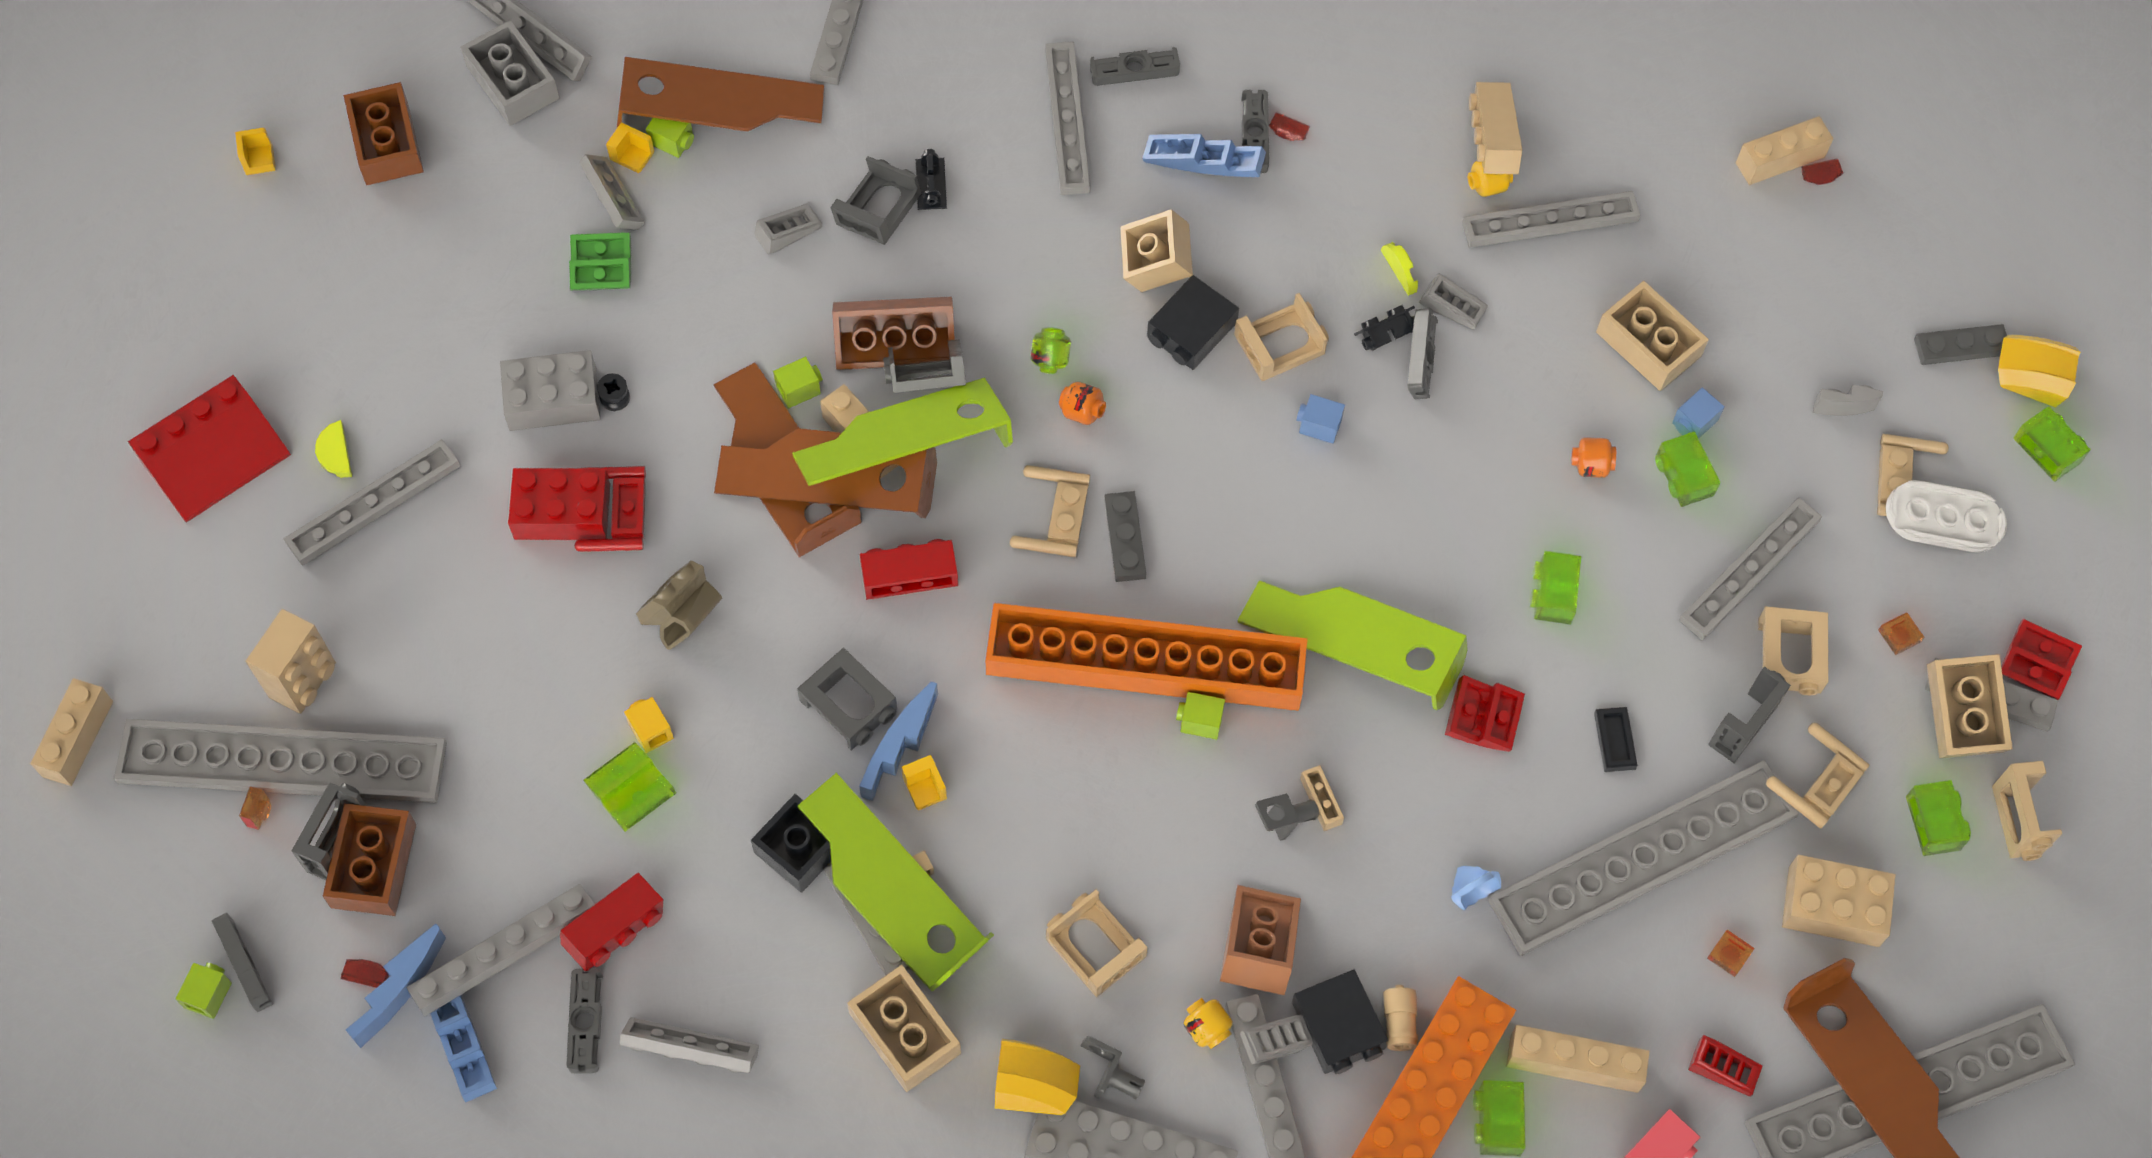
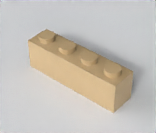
M1476 82L1475 93H1470L1469 111H1472L1471 124L1472 128H1475L1474 144L1478 145L1477 162H1482L1484 174H1519L1522 145L1511 83Z
M1516 1025L1510 1035L1506 1067L1638 1093L1646 1083L1650 1051Z

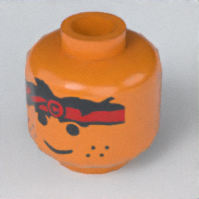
M1074 382L1063 389L1059 399V406L1067 419L1090 425L1097 418L1103 416L1106 402L1099 388L1082 382Z
M1584 437L1580 440L1579 447L1572 448L1571 465L1577 466L1579 475L1583 477L1605 478L1609 475L1610 471H1615L1617 449L1606 438Z

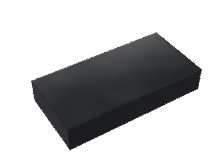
M1627 707L1596 709L1594 717L1604 772L1636 770L1638 764Z

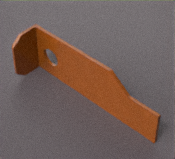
M625 57L617 127L622 122L623 113L747 132L778 117L821 123L824 85ZM655 77L663 83L664 89L658 94L650 95L641 91L638 83L642 78Z
M756 362L713 384L736 419L731 446L766 449L799 428ZM759 498L798 557L807 554L861 524L858 506L826 504L832 513L810 524L804 515L808 506L813 503Z
M797 428L766 449L721 445L714 493L913 512L920 518H926L931 510L937 469L936 448L932 447L808 486L792 453L835 440L841 432ZM891 465L902 467L906 473L904 485L896 491L885 490L880 481L884 469Z
M1843 958L1801 980L1787 994L1783 1009L1894 1158H1960L1938 1130L1939 1088L1853 980L1851 974L1855 966L1854 961ZM1835 1006L1845 1014L1846 1025L1839 1030H1828L1819 1023L1817 1012L1822 1007Z

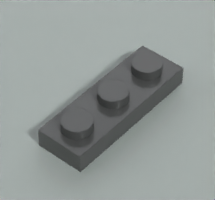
M2004 324L1918 333L1914 341L1921 365L2000 357L2003 338L2007 334Z
M1135 491L1105 494L1104 501L1115 582L1146 579Z

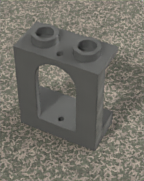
M867 156L866 162L869 172L847 202L836 199L830 208L836 225L885 245L922 193L917 176L913 172L891 166L885 160H877ZM884 186H894L900 190L901 196L885 219L863 210L878 189Z
M960 339L948 341L950 358L948 360L894 365L893 348L888 347L889 357H883L886 384L892 383L893 393L966 385ZM943 374H952V375H946V376H937V377H928V378H919V379L904 380V379H908V378L934 376V375H943Z
M844 647L797 688L799 701L807 708L812 706L847 740L848 748L851 751L858 744L862 746L868 742L873 735V731L881 723L885 725L890 722L897 710L896 697ZM846 674L859 684L874 700L873 711L865 718L854 719L849 717L825 694Z
M1764 666L1747 693L1762 705L1747 724L1731 713H1728L1708 745L1735 763L1776 710L1791 685L1786 682L1780 673L1770 671Z
M329 782L291 850L307 873L324 880L327 879L331 862L329 853L336 841L344 804L366 806L367 803L361 799L360 792L353 786L345 783L338 786ZM335 799V806L330 819L315 846L310 845Z

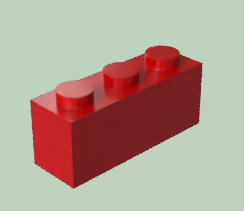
M934 539L927 544H902L893 549L883 550L881 548H874L866 553H860L866 600L958 586V572L952 540Z
M638 872L561 929L560 943L585 972L593 966L599 967L609 959L611 952L619 946L626 947L635 939L636 933L644 927L650 928L661 919L664 899Z

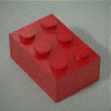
M513 468L508 525L514 540L607 539L611 484L606 468Z

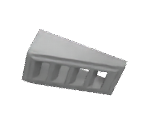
M808 203L757 220L755 237L766 253L771 254L822 227V223ZM802 216L806 223L803 224L799 217ZM789 222H792L795 227L792 228Z
M1440 273L1432 280L1419 301L1426 308H1431L1432 311L1473 330L1488 307L1487 304ZM1436 292L1442 293L1441 296H1438ZM1448 296L1453 298L1451 303L1446 301ZM1459 302L1463 303L1461 310L1456 308ZM1469 307L1475 309L1471 316L1466 314Z
M1301 1014L1240 1032L1251 1064L1298 1053L1313 1043ZM1256 1036H1259L1265 1052H1262Z

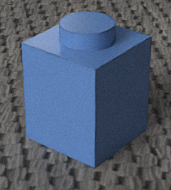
M1702 387L1678 408L1672 424L1675 425L1681 435L1695 442L1718 422L1725 406Z
M1310 394L1307 405L1302 403L1296 421L1301 422L1299 433L1334 444L1343 418L1345 404Z

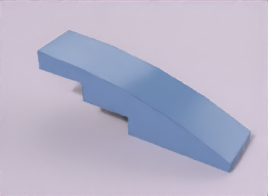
M1201 134L1149 135L1142 159L1146 163L1202 174L1260 177L1266 152L1262 146L1236 147L1232 140H1205Z
M930 682L906 706L888 729L873 754L859 785L862 798L874 800L883 772L896 776L905 748L918 751L938 697L937 683Z
M437 924L433 925L383 966L390 977L364 998L371 1009L346 1029L347 1033L360 1048L375 1036L411 997L406 987L423 978L431 968L446 939Z
M460 995L430 1014L441 1039L448 1062L454 1072L461 1095L466 1103L496 1090L497 1087L463 997Z

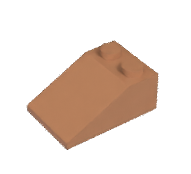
M1237 885L1220 982L1285 995L1293 967L1301 898Z

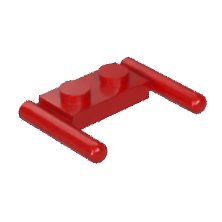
M645 466L586 467L606 468L608 478L613 479L612 539H579L574 544L576 551L643 550Z

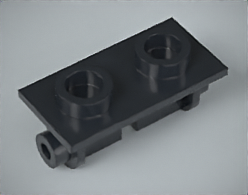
M926 149L921 159H915L916 176L922 193L917 199L918 210L947 209L944 158H939L935 150Z
M1403 305L1387 311L1388 318L1380 322L1377 316L1361 323L1363 329L1354 333V335L1357 336L1362 333L1364 339H1362L1364 349L1374 351L1392 341L1387 332L1391 330L1395 340L1406 334L1413 333L1415 316L1411 317L1409 311L1415 309V306L1404 309Z

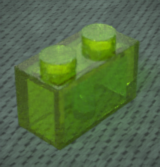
M2050 406L2023 423L2013 437L2054 482L2081 464L2091 450L2086 445L2085 440L2081 436L2076 435L2065 423L2063 417L2055 413Z
M1695 431L1661 442L1655 456V462L1659 471L1664 472L1668 480L1670 494L1673 498H1677L1680 506L1683 507L1713 497L1721 482Z
M1544 551L1541 561H1535L1533 579L1538 580L1537 589H1532L1530 607L1535 608L1534 619L1571 625L1577 609L1581 556Z
M1952 780L1914 785L1906 795V800L1923 856L1961 851L1970 841L1971 830L1967 820L1963 819L1960 809L1962 805L1961 796L1954 789Z
M1483 1080L1479 1090L1474 1091V1111H1479V1124L1475 1123L1474 1143L1480 1144V1155L1520 1157L1525 1150L1524 1082Z

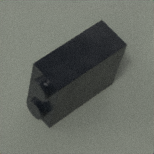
M1193 275L1148 321L1147 337L1155 347L1163 348L1169 352L1177 363L1186 365L1194 370L1235 326L1239 315V307Z
M1355 969L1294 993L1292 1005L1297 1015L1301 1014L1304 1018L1313 1041L1311 1046L1324 1074L1332 1071L1335 1074H1341L1351 1069L1353 1062L1363 1058L1365 1062H1369L1384 1054L1382 1050H1385L1389 1040Z

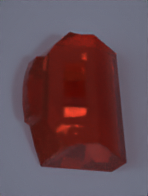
M1278 112L1275 113L1269 124V127L1276 135L1289 141L1305 140L1310 129L1309 125Z
M1838 159L1801 166L1803 180L1815 183L1816 185L1833 182L1844 173Z
M346 959L341 973L342 980L375 988L389 978L388 973L381 964L363 959Z

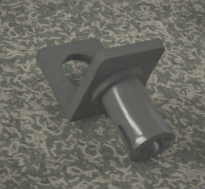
M1287 793L1259 800L1255 804L1267 831L1275 830L1280 841L1285 840L1299 823L1316 820L1319 816L1318 806L1314 800L1310 799L1306 802L1292 805ZM1273 806L1272 809L1267 813V807Z
M1087 1036L1080 1046L1109 1060L1094 1096L1099 1098L1104 1094L1106 1088L1111 1086L1136 1100L1142 1090L1140 1088L1144 1086L1145 1080L1119 1068L1118 1061L1122 1055L1121 1051Z

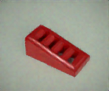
M1703 1035L1698 1041L1688 1070L1751 1097L1763 1065L1719 1041ZM1708 1052L1714 1054L1710 1065L1704 1062ZM1720 1057L1726 1059L1722 1071L1716 1068ZM1732 1062L1738 1064L1734 1078L1728 1075ZM1744 1068L1751 1070L1746 1084L1740 1081Z

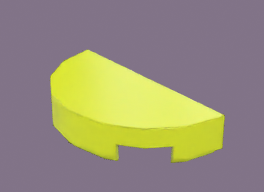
M1393 242L1383 245L1381 252L1407 295L1416 293L1418 280L1414 281L1409 269L1414 266L1407 252L1402 246H1395Z
M339 420L329 424L320 432L315 444V454L323 469L336 474L340 478L352 477L344 426L342 421Z

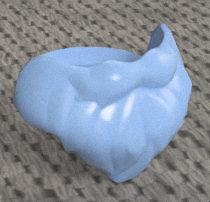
M1478 866L1458 867L1451 899L1459 908L1466 910L1469 905H1474L1479 899L1486 898L1489 894L1501 888L1499 872H1489Z

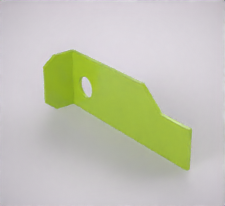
M984 377L968 382L966 385L954 386L858 415L837 439L796 451L792 454L808 486L990 429L995 430L1006 448L1013 443L1011 419ZM967 404H978L984 408L983 413L975 418H964L957 413L959 408Z
M1259 580L1237 620L1238 623L1267 634L1308 638V650L1431 696L1432 707L1435 710L1443 708L1464 666L1468 651L1466 635L1340 586L1300 596ZM1415 648H1426L1434 654L1435 659L1431 667L1419 671L1412 669L1407 664V655Z
M837 773L832 775L798 805V808L830 842L833 885L932 992L994 936L992 932L986 937L981 934ZM943 925L953 932L955 944L951 951L937 953L931 949L927 941V935L932 927Z

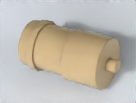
M1396 985L1395 988L1387 989L1383 992L1386 1036L1389 1040L1387 1048L1394 1051H1409L1415 1049L1418 1042V1034L1416 1033V990L1404 988V985Z

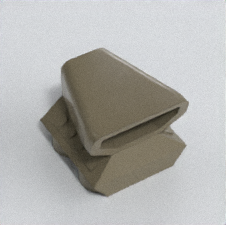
M690 560L657 590L638 610L636 615L641 625H660V639L663 645L668 650H671L694 632L721 601L722 596L706 580L704 567Z

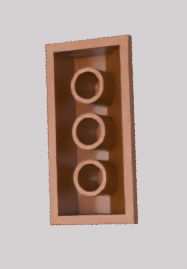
M952 297L833 302L832 315L836 370L884 367L883 357H889L888 347L893 348L894 365L950 359L948 341L955 340Z

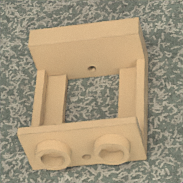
M1300 293L1295 294L1293 305L1254 322H1250L1247 315L1236 320L1234 335L1261 381H1265L1325 354L1327 341L1329 340L1328 333L1323 325L1317 323L1311 304L1308 301L1305 302ZM1291 325L1299 326L1307 332L1309 338L1306 345L1274 360L1260 339Z
M1765 606L1758 618V630L1763 631V668L1765 666L1770 671L1780 673L1786 682L1791 685L1788 689L1790 691H1799L1800 694L1808 696L1821 694L1828 683V613ZM1781 633L1811 635V667L1807 672L1795 674L1785 669L1781 660Z
M2043 761L2011 764L1992 786L2010 858L2022 857L2024 861L2039 859L2062 835L2061 829L2040 831L2030 790L2046 774ZM2014 796L2021 824L2020 842L2018 840L2011 808L2008 801V797Z
M1096 889L1090 895L1084 893L1073 902V908L1065 915L1059 913L1048 922L1046 940L1097 998L1146 958L1148 947L1140 938L1133 939L1099 900V892ZM1086 919L1094 922L1121 952L1097 972L1069 939V929L1078 920Z

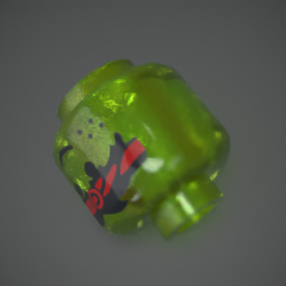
M1046 327L1034 335L1031 361L1034 365L1040 367L1039 370L1041 372L1055 374L1058 369L1068 365L1071 340L1065 335V331Z

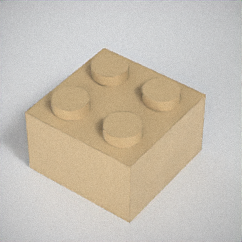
M1172 209L1120 226L1123 279L1140 292L1193 276L1189 223Z

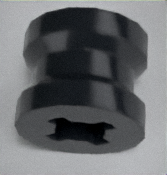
M607 374L598 381L597 391L600 402L605 409L619 411L628 405L630 394L626 380L621 375ZM616 388L615 391L608 392V390Z

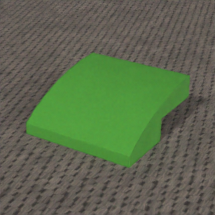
M629 232L570 235L571 260H569L571 291L630 288L631 235Z

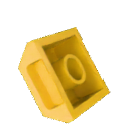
M2007 335L2003 338L1998 366L2000 386L2056 408L2069 397L2076 384L2077 365L2081 352L2074 346L2050 339L2024 335Z
M1002 1039L994 1109L1054 1115L1065 1114L1077 1098L1080 1065L1049 1049L1026 1042Z

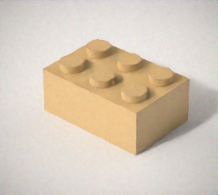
M1642 281L1603 313L1596 330L1600 337L1659 391L1663 390L1701 358L1709 341L1704 334L1645 281Z
M284 609L280 610L245 661L270 699L299 714L303 712L306 706L308 707L314 702L318 688L323 681L331 677L336 663L315 625Z
M2000 654L1934 660L1927 664L1939 759L2004 753L2012 750Z
M1797 855L1788 868L1782 928L1880 947L1890 936L1896 874Z
M900 965L847 1002L850 1016L906 1093L961 1054L960 1042L903 965Z

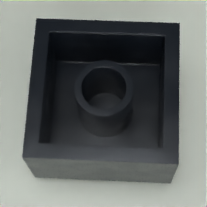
M794 794L751 839L754 853L802 893L831 862L830 842L798 808L803 799Z

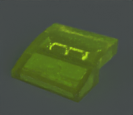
M636 742L632 743L583 780L624 832L676 794L674 787L659 772L653 761Z

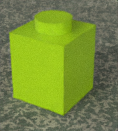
M652 118L646 127V133L652 138L653 147L677 158L681 156L685 149L688 150L694 140L691 123Z
M806 356L773 371L775 385L788 409L821 394L819 382L823 381L821 373L816 365H810Z
M1188 692L1186 703L1179 702L1176 720L1182 721L1180 732L1217 740L1225 699Z
M207 962L204 967L193 963L175 999L183 1008L215 1019L232 982L225 976V970L215 964Z

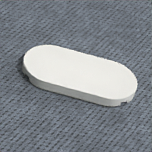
M1912 480L1894 489L1886 503V515L1891 527L1900 536L1910 541L1979 553L1996 546L2005 536L2007 529V519L2003 509H1999L1998 505L1994 503L1996 500L1990 495L1979 491Z

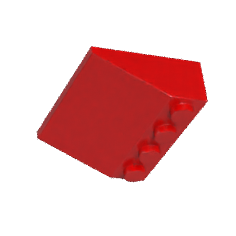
M234 375L127 441L140 462L186 523L291 455Z

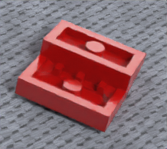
M2023 619L2016 630L2001 665L2002 675L2059 700L2071 676V669L2082 645Z
M1466 675L1461 676L1458 679L1445 735L1478 746L1510 752L1513 747L1525 693L1500 683L1490 686Z

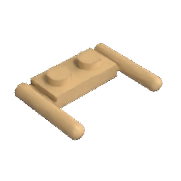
M1882 434L1880 440L1877 503L1879 505L1877 515L1887 516L1886 503L1891 492L1898 486L1912 481L1913 450L1946 454L1949 449L1947 443Z
M1030 465L1025 466L1023 469L1025 477L1058 482L1048 539L1046 541L1012 536L1010 546L1017 549L1076 557L1090 475Z
M1814 722L1809 725L1808 732L1836 755L1803 798L1775 776L1767 779L1766 786L1821 829L1870 764L1818 723Z

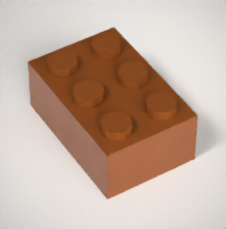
M401 82L343 95L358 165L366 186L424 172L408 101Z
M344 804L323 892V898L331 909L396 916L416 829V822L409 811Z

